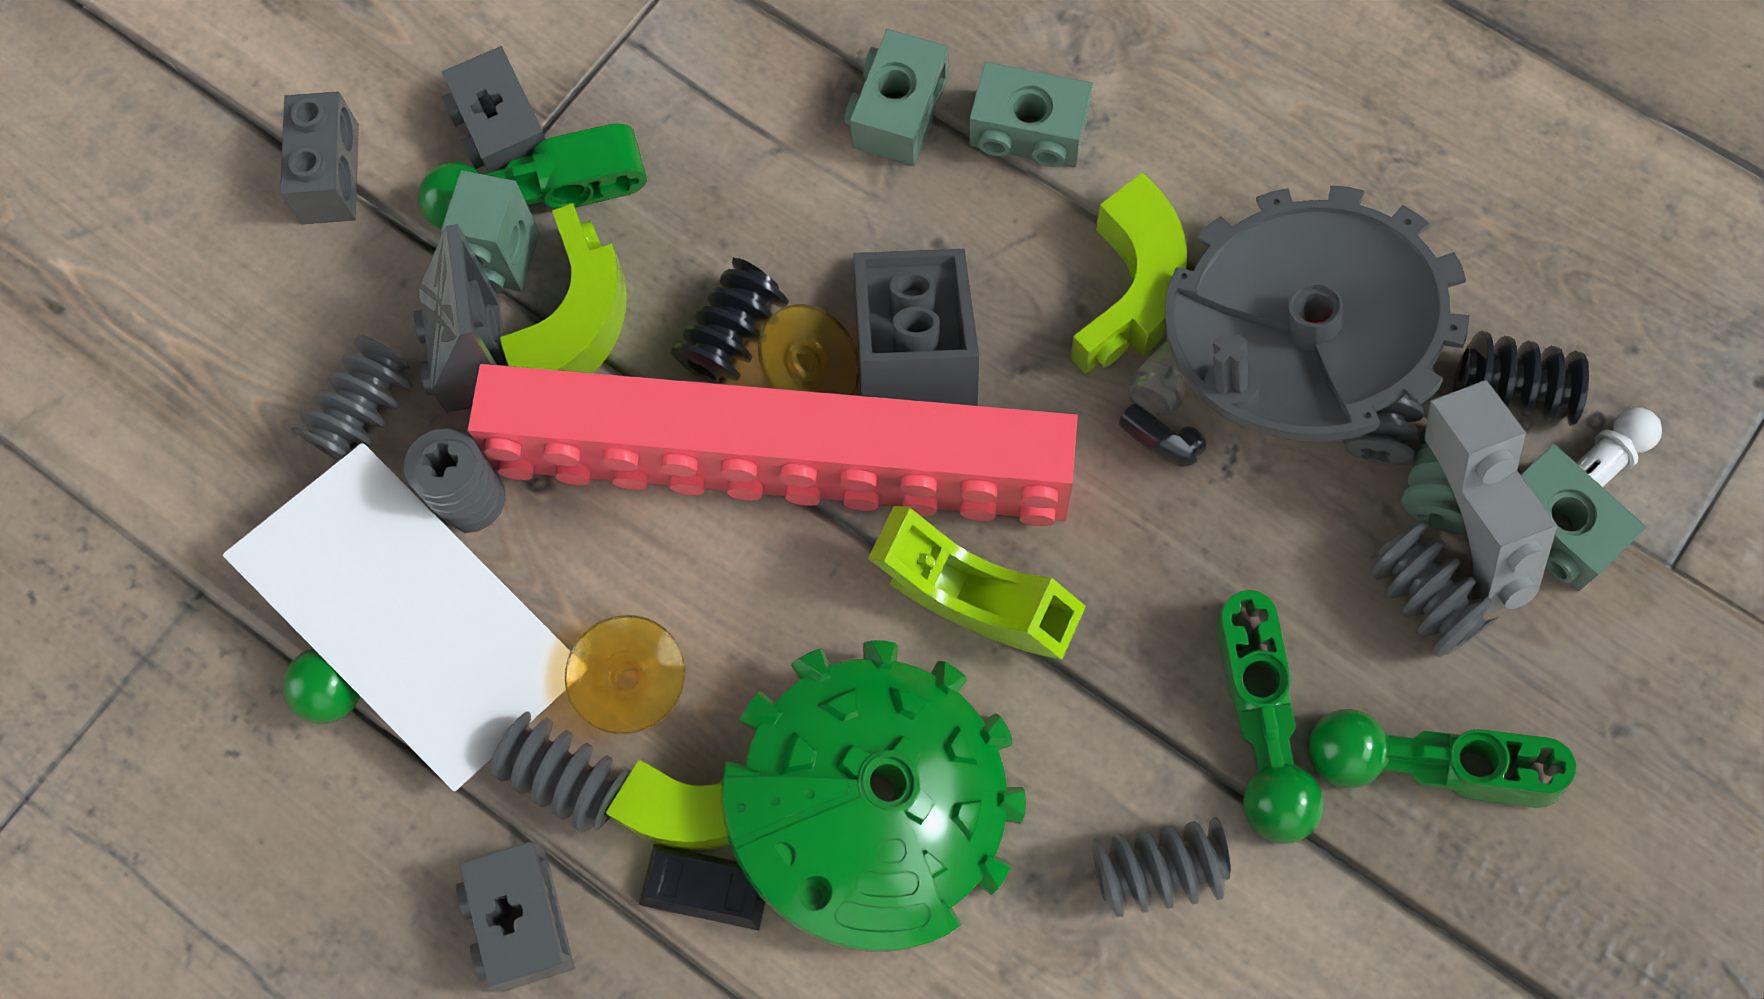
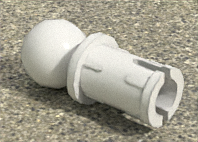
M1631 407L1621 412L1614 421L1613 431L1609 429L1602 430L1595 437V446L1578 460L1576 464L1603 487L1620 470H1630L1638 463L1637 453H1644L1657 445L1662 435L1660 419L1654 412L1643 407Z

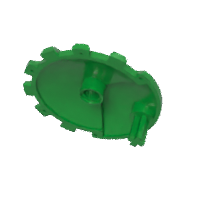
M884 640L864 642L863 659L848 660L829 665L824 650L817 649L795 660L791 666L800 679L797 683L791 686L775 703L759 691L747 705L739 721L756 731L748 747L745 763L725 761L721 780V805L728 840L739 866L759 896L785 922L790 923L809 936L842 948L866 952H891L914 948L944 937L961 926L962 923L952 907L967 896L977 884L990 895L999 889L1011 868L1010 863L996 856L1003 837L1006 821L1022 823L1026 810V795L1023 787H1007L1004 766L999 750L1012 745V736L1002 717L996 713L985 720L980 717L973 706L959 693L967 679L956 667L945 661H937L932 672L929 673L915 666L897 662L899 646L894 642ZM872 774L885 776L891 782L894 789L892 802L883 801L872 792L870 787V777Z

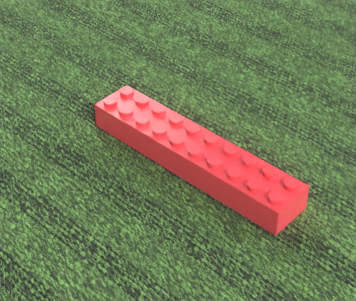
M480 364L468 432L493 468L500 475L515 480H530L533 478V474L555 476L558 481L571 485H587L590 483V479L612 481L615 486L627 490H644L647 488V484L670 486L672 491L684 495H701L705 489L727 491V494L733 498L750 501L759 500L762 498V494L785 496L787 501L805 506L817 505L820 503V499L843 501L846 507L861 511L876 510L878 505L909 507L920 516H930L936 514L937 510L960 512L962 517L974 521H990L995 519L996 515L1019 517L1020 522L1027 525L1050 526L1055 523V520L1066 521L1073 483L1078 414Z

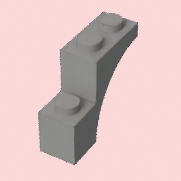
M1487 380L1431 400L1424 437L1448 479L1465 524L1472 555L1473 578L1476 581L1473 586L1472 598L1476 600L1488 596L1492 600L1484 615L1504 607L1507 609L1519 608L1538 595L1557 528L1555 521L1517 471L1526 432Z

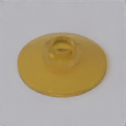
M795 304L778 310L764 324L758 341V357L765 379L772 389L854 395L860 379L858 352L851 336L836 318L820 308L805 304Z
M635 615L611 617L590 627L574 644L565 667V687L568 698L576 712L591 726L607 733L621 735L645 731L665 719L678 703L683 692L686 677L684 657L674 637L657 622ZM625 671H637L639 673V680L634 687L624 689L619 686V678Z

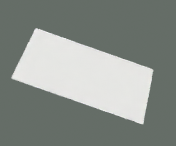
M364 443L357 446L223 554L224 558L453 791H457L493 757L499 742L518 717L528 711L531 713L530 722H532L587 671L583 663Z

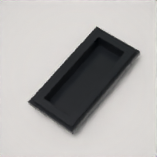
M653 844L639 901L640 906L747 929L760 930L766 902L747 880L737 861Z

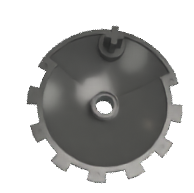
M1330 185L1328 200L1292 202L1289 188L1256 197L1260 212L1245 218L1234 226H1231L1220 216L1207 225L1197 236V240L1209 248L1201 257L1194 271L1176 267L1169 282L1165 305L1167 338L1177 368L1193 391L1216 412L1244 428L1280 439L1299 440L1301 442H1327L1363 436V434L1374 431L1380 425V420L1376 414L1377 411L1388 407L1406 394L1419 405L1429 400L1439 389L1443 381L1441 376L1431 371L1443 345L1458 348L1464 347L1470 315L1450 313L1448 290L1449 287L1466 283L1462 265L1456 254L1452 252L1436 258L1429 247L1418 236L1429 227L1430 223L1406 206L1402 205L1391 217L1375 209L1360 205L1365 190ZM1316 319L1322 320L1323 322L1311 323L1307 321Z

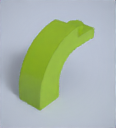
M1143 172L1099 206L1096 231L1122 257L1128 267L1132 285L1117 303L1073 336L1070 359L1084 374H1087L1099 363L1103 367L1114 363L1124 354L1129 347V343L1142 357L1158 343L1166 332L1165 305L1169 282L1176 267L1186 269L1187 266L1185 235L1175 209L1161 190Z
M572 203L552 210L571 264V282L568 293L557 310L545 320L499 337L508 366L594 373L606 360L621 333L627 305L626 284L621 265L612 243L601 246L592 220L581 223L575 206Z
M893 506L868 557L871 562L893 578L890 583L892 587L928 610L991 640L1046 657L1063 659L1086 608L1081 601L1051 577L1013 571L968 552L947 538L909 507Z
M639 759L606 811V814L619 825L658 845L690 851L714 850L731 846L723 820L721 782L711 785L685 784L670 778Z

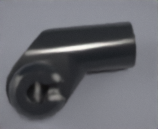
M1139 404L1129 406L1120 417L1119 425L1124 431L1145 448L1179 467L1190 466L1196 463V457L1206 450V440L1196 428L1187 426L1176 434Z

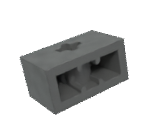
M502 46L442 71L450 92L441 96L455 127L465 123L470 132V135L462 138L461 141L475 169L486 166L488 172L503 170L511 160L532 156L535 146L546 139Z
M531 841L460 863L464 882L456 884V895L463 917L466 920H473L478 942L470 945V955L479 981L487 980L488 988L505 992L575 969L544 848ZM509 905L523 911V916L514 920V933L501 927L500 921L509 917Z

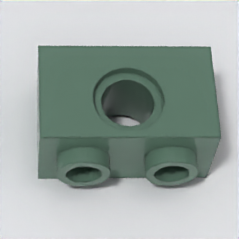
M886 28L879 48L871 47L867 54L863 69V79H866L861 94L854 92L846 108L845 124L851 127L852 146L854 149L912 166L915 165L949 77V46ZM892 93H901L905 95L904 97L899 99H889L885 97Z
M984 62L970 116L969 146L980 148L983 152L993 156L1011 154L1031 158L1037 163L1048 167H1058L1061 165L1076 167L1090 111L1093 82ZM1033 116L1038 118L1039 121L1026 123L1019 120V118Z
M461 170L441 233L443 234L446 226L458 224L495 292H500L503 288L522 291L540 231L517 182Z
M1555 444L1521 474V477L1551 517L1552 512L1561 513L1568 517L1573 525L1572 532L1557 526L1546 569L1556 579L1566 584L1570 583L1578 591L1598 576L1647 528Z

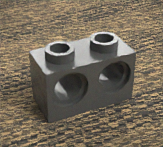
M339 91L284 95L280 195L302 224L356 220L359 124Z

